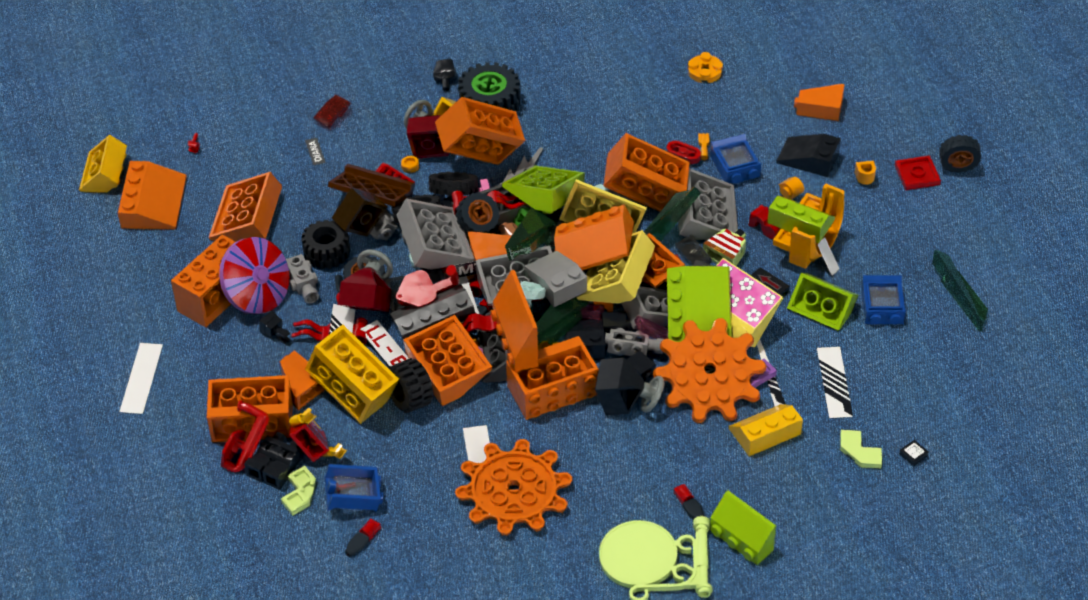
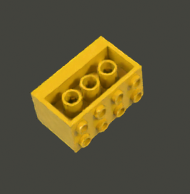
M343 324L314 347L305 368L360 424L388 402L399 381V378Z

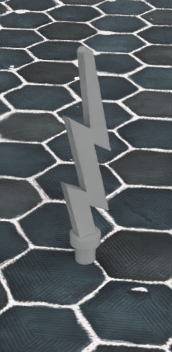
M540 147L529 162H527L524 155L515 174L509 169L503 182L533 167L543 148Z

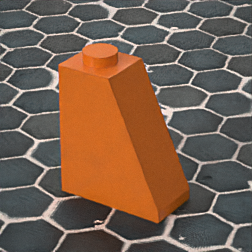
M845 84L800 90L799 97H795L794 108H797L796 115L839 121Z
M468 232L469 243L475 261L524 251L522 243H518L516 236Z
M294 350L280 361L282 375H289L292 399L296 409L299 410L325 389L305 370L308 361Z

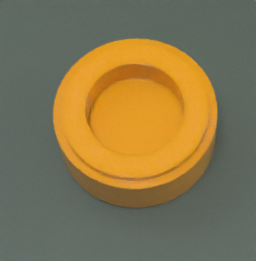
M414 156L404 157L401 160L402 170L406 173L416 172L419 169L418 158Z

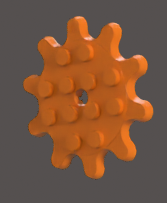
M723 318L716 319L709 331L700 330L694 321L688 320L683 324V331L685 333L683 341L675 342L671 339H664L660 343L661 351L669 356V363L666 366L655 368L653 377L662 376L664 381H668L672 385V391L666 396L665 404L670 408H675L682 403L689 404L692 407V420L695 423H703L708 412L711 410H718L726 421H733L737 417L735 409L737 400L746 399L749 402H757L760 398L759 390L751 385L750 379L753 375L763 374L767 366L764 361L751 359L747 355V350L754 343V337L749 333H744L738 338L730 337L727 334V321ZM709 364L716 369L712 374H708L704 370Z
M526 439L517 440L514 448L508 452L500 450L497 444L488 443L484 447V453L486 454L484 462L465 461L462 463V472L472 478L468 485L456 488L455 495L461 501L468 500L476 503L475 508L469 512V519L474 524H479L486 519H494L498 521L497 530L503 536L509 535L513 526L517 523H526L532 530L540 531L545 525L542 513L545 511L562 513L567 508V501L559 497L556 491L560 488L568 487L572 482V476L567 472L556 473L552 470L551 466L558 459V454L555 451L547 450L541 455H533L529 451L530 443ZM511 485H517L519 486V490H509V487Z

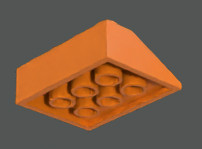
M130 161L118 209L121 229L176 230L187 175L149 161Z
M271 172L226 185L209 235L210 240L215 241L222 234L235 242L250 237L266 239L282 189V185Z
M624 204L614 206L603 212H596L584 218L580 217L569 223H562L556 227L554 236L555 251L560 252L578 264L582 271L627 257L630 251L634 220Z
M511 270L493 300V310H490L492 321L497 323L496 331L498 336L503 338L501 343L503 350L508 352V363L513 365L515 372L538 367L537 325L516 272Z
M455 315L403 339L406 355L409 359L412 358L419 361L426 369L432 383L433 394L441 406L459 399L493 369Z

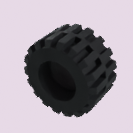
M319 220L304 229L301 239L305 260H309L313 267L332 269L333 266L338 267L340 263L343 264L345 259H348L350 253L348 232L344 231L334 220H324L322 222Z
M410 358L388 367L399 378L390 397L401 411L410 413L431 403V400H433L432 383L426 369L419 361Z

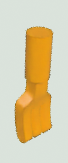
M698 133L701 159L705 161L708 159L709 133Z

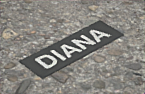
M318 139L305 140L313 165L326 163Z

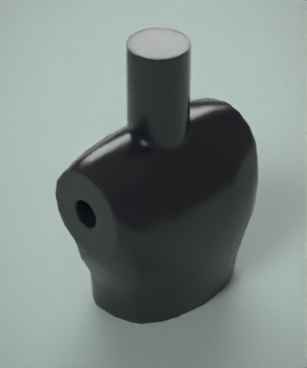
M451 59L436 61L433 71L434 80L442 81V90L444 91L449 90V80L457 78L456 68Z

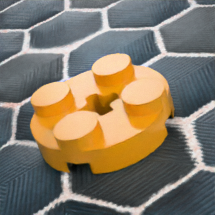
M703 52L688 62V74L696 82L702 83V80H708L707 83L717 81L722 75L723 63L708 52Z

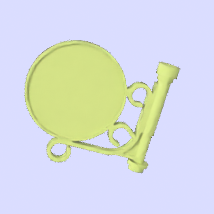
M705 516L694 518L693 529L696 531V539L691 535H682L676 541L666 529L658 524L641 520L622 523L611 529L601 542L599 549L601 568L613 582L623 587L631 588L629 591L630 600H648V591H678L683 589H696L699 597L707 598L713 591V587L708 584L707 533L710 529V520ZM683 542H690L693 545L694 568L683 563L676 565L677 550L682 554H691V547H683L681 545ZM684 570L691 574V577L684 582V577L676 574L678 571ZM671 574L673 579L678 582V584H659ZM645 591V595L642 598L633 596L636 592Z

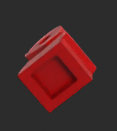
M760 205L750 213L748 226L756 227L761 223L763 234L769 239H774L781 228L768 224L769 209Z

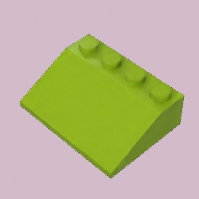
M535 165L503 182L502 187L535 210L551 214L565 205L576 179L585 182V172Z
M680 266L667 268L668 339L675 342L683 341L685 338L683 324L688 320L694 321L700 330L709 331L713 327L714 321L718 318H723L727 321V334L732 337L730 267Z

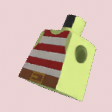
M727 229L721 230L703 243V257L716 264L722 258H725L737 266L746 250L745 232L741 229H738L735 233Z

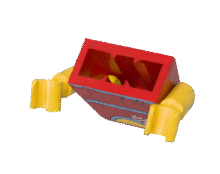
M311 408L290 418L291 428L289 436L312 462L320 457L335 456L341 459L347 452L340 443L335 447H328L326 435L314 421L317 416L310 412Z

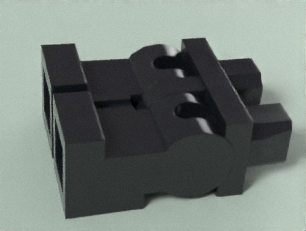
M277 432L273 437L267 435L264 439L265 442L261 443L252 458H248L244 465L246 476L260 482L264 481L265 484L281 490L288 480L290 472L299 464V454L302 449L294 440L287 444L286 436Z

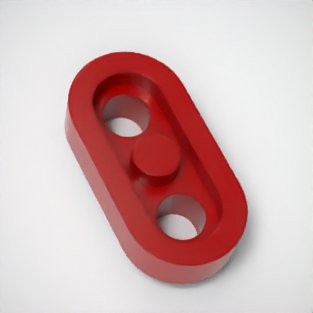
M671 141L667 144V152L689 161V164H696L701 159V151L697 147L680 141Z

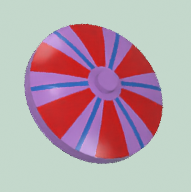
M250 237L238 240L227 249L221 260L219 270L221 288L227 300L238 310L248 314L269 312L282 302L289 286L287 261L280 249L264 238Z

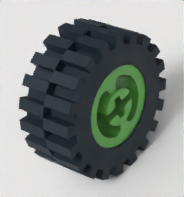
M485 62V65L481 66L479 63L476 64V68L469 67L468 72L464 71L462 77L459 78V99L465 97L512 111L519 110V105L521 104L520 79L517 73L514 74L512 68L508 70L507 65L503 64L501 67L497 62H494V65H490V62Z

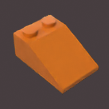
M649 233L647 236L653 242L655 248L642 282L657 288L667 281V268L685 266V264Z

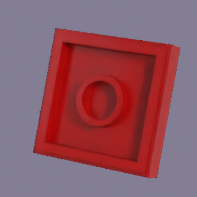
M930 155L895 161L894 166L905 190L941 184V179Z

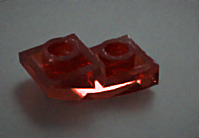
M336 94L324 104L314 116V119L330 128L338 116H343L351 102Z

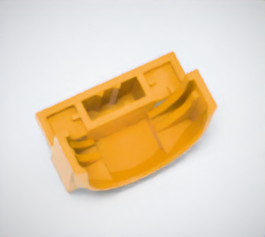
M825 183L821 198L806 193L800 203L836 217L823 237L831 249L843 220L844 190ZM797 227L793 228L792 233L780 229L773 239L774 246L790 252V263L804 269L808 267L811 261L814 262L822 257L815 235L801 232Z

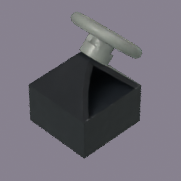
M625 358L601 359L595 391L605 415L629 414L639 397L642 398L641 410L643 412H650L656 406L664 389V379L662 376H656L650 383H647Z

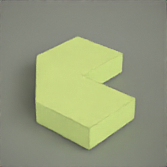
M841 430L840 450L845 455L848 454L860 467L881 469L882 448L861 447V431Z
M306 466L288 475V480L296 490L281 498L282 504L292 516L309 507L314 494L316 478Z

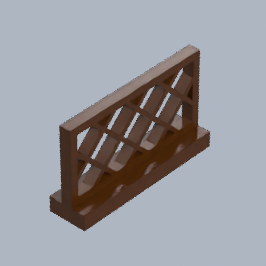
M347 164L343 173L328 182V187L347 193L351 188L375 194L384 204L395 207L406 198L412 197L414 183Z

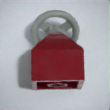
M427 100L414 102L407 109L404 116V126L407 129L406 133L412 154L418 159L449 156L448 152L443 151L435 121L442 115H432V105ZM424 105L427 107V113L423 111ZM417 107V111L415 112L414 116L410 118L411 113Z
M372 249L364 250L357 258V265L360 270L341 281L338 305L359 310L389 312L392 289L384 280H387L392 275L393 265L390 259L382 252ZM373 255L379 257L380 259L371 260L365 256ZM386 264L387 272L381 275L379 269L382 265Z

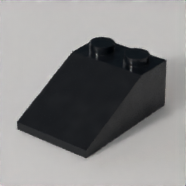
M824 133L788 137L776 163L829 177L839 155L841 138Z
M601 313L563 315L564 341L579 336L593 360L605 359V336Z

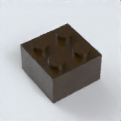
M351 188L340 206L336 209L332 219L344 231L368 237L387 209V206L375 194Z

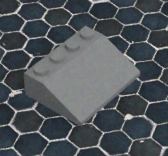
M689 168L687 193L677 204L679 234L693 240H708L723 229L735 233L738 230L734 185Z
M405 199L397 213V218L415 267L432 270L475 260L465 232L457 223L453 207Z
M539 247L476 260L477 279L488 306H493V300L511 270H515L520 283L523 281L534 282L524 269V266L551 254V247Z

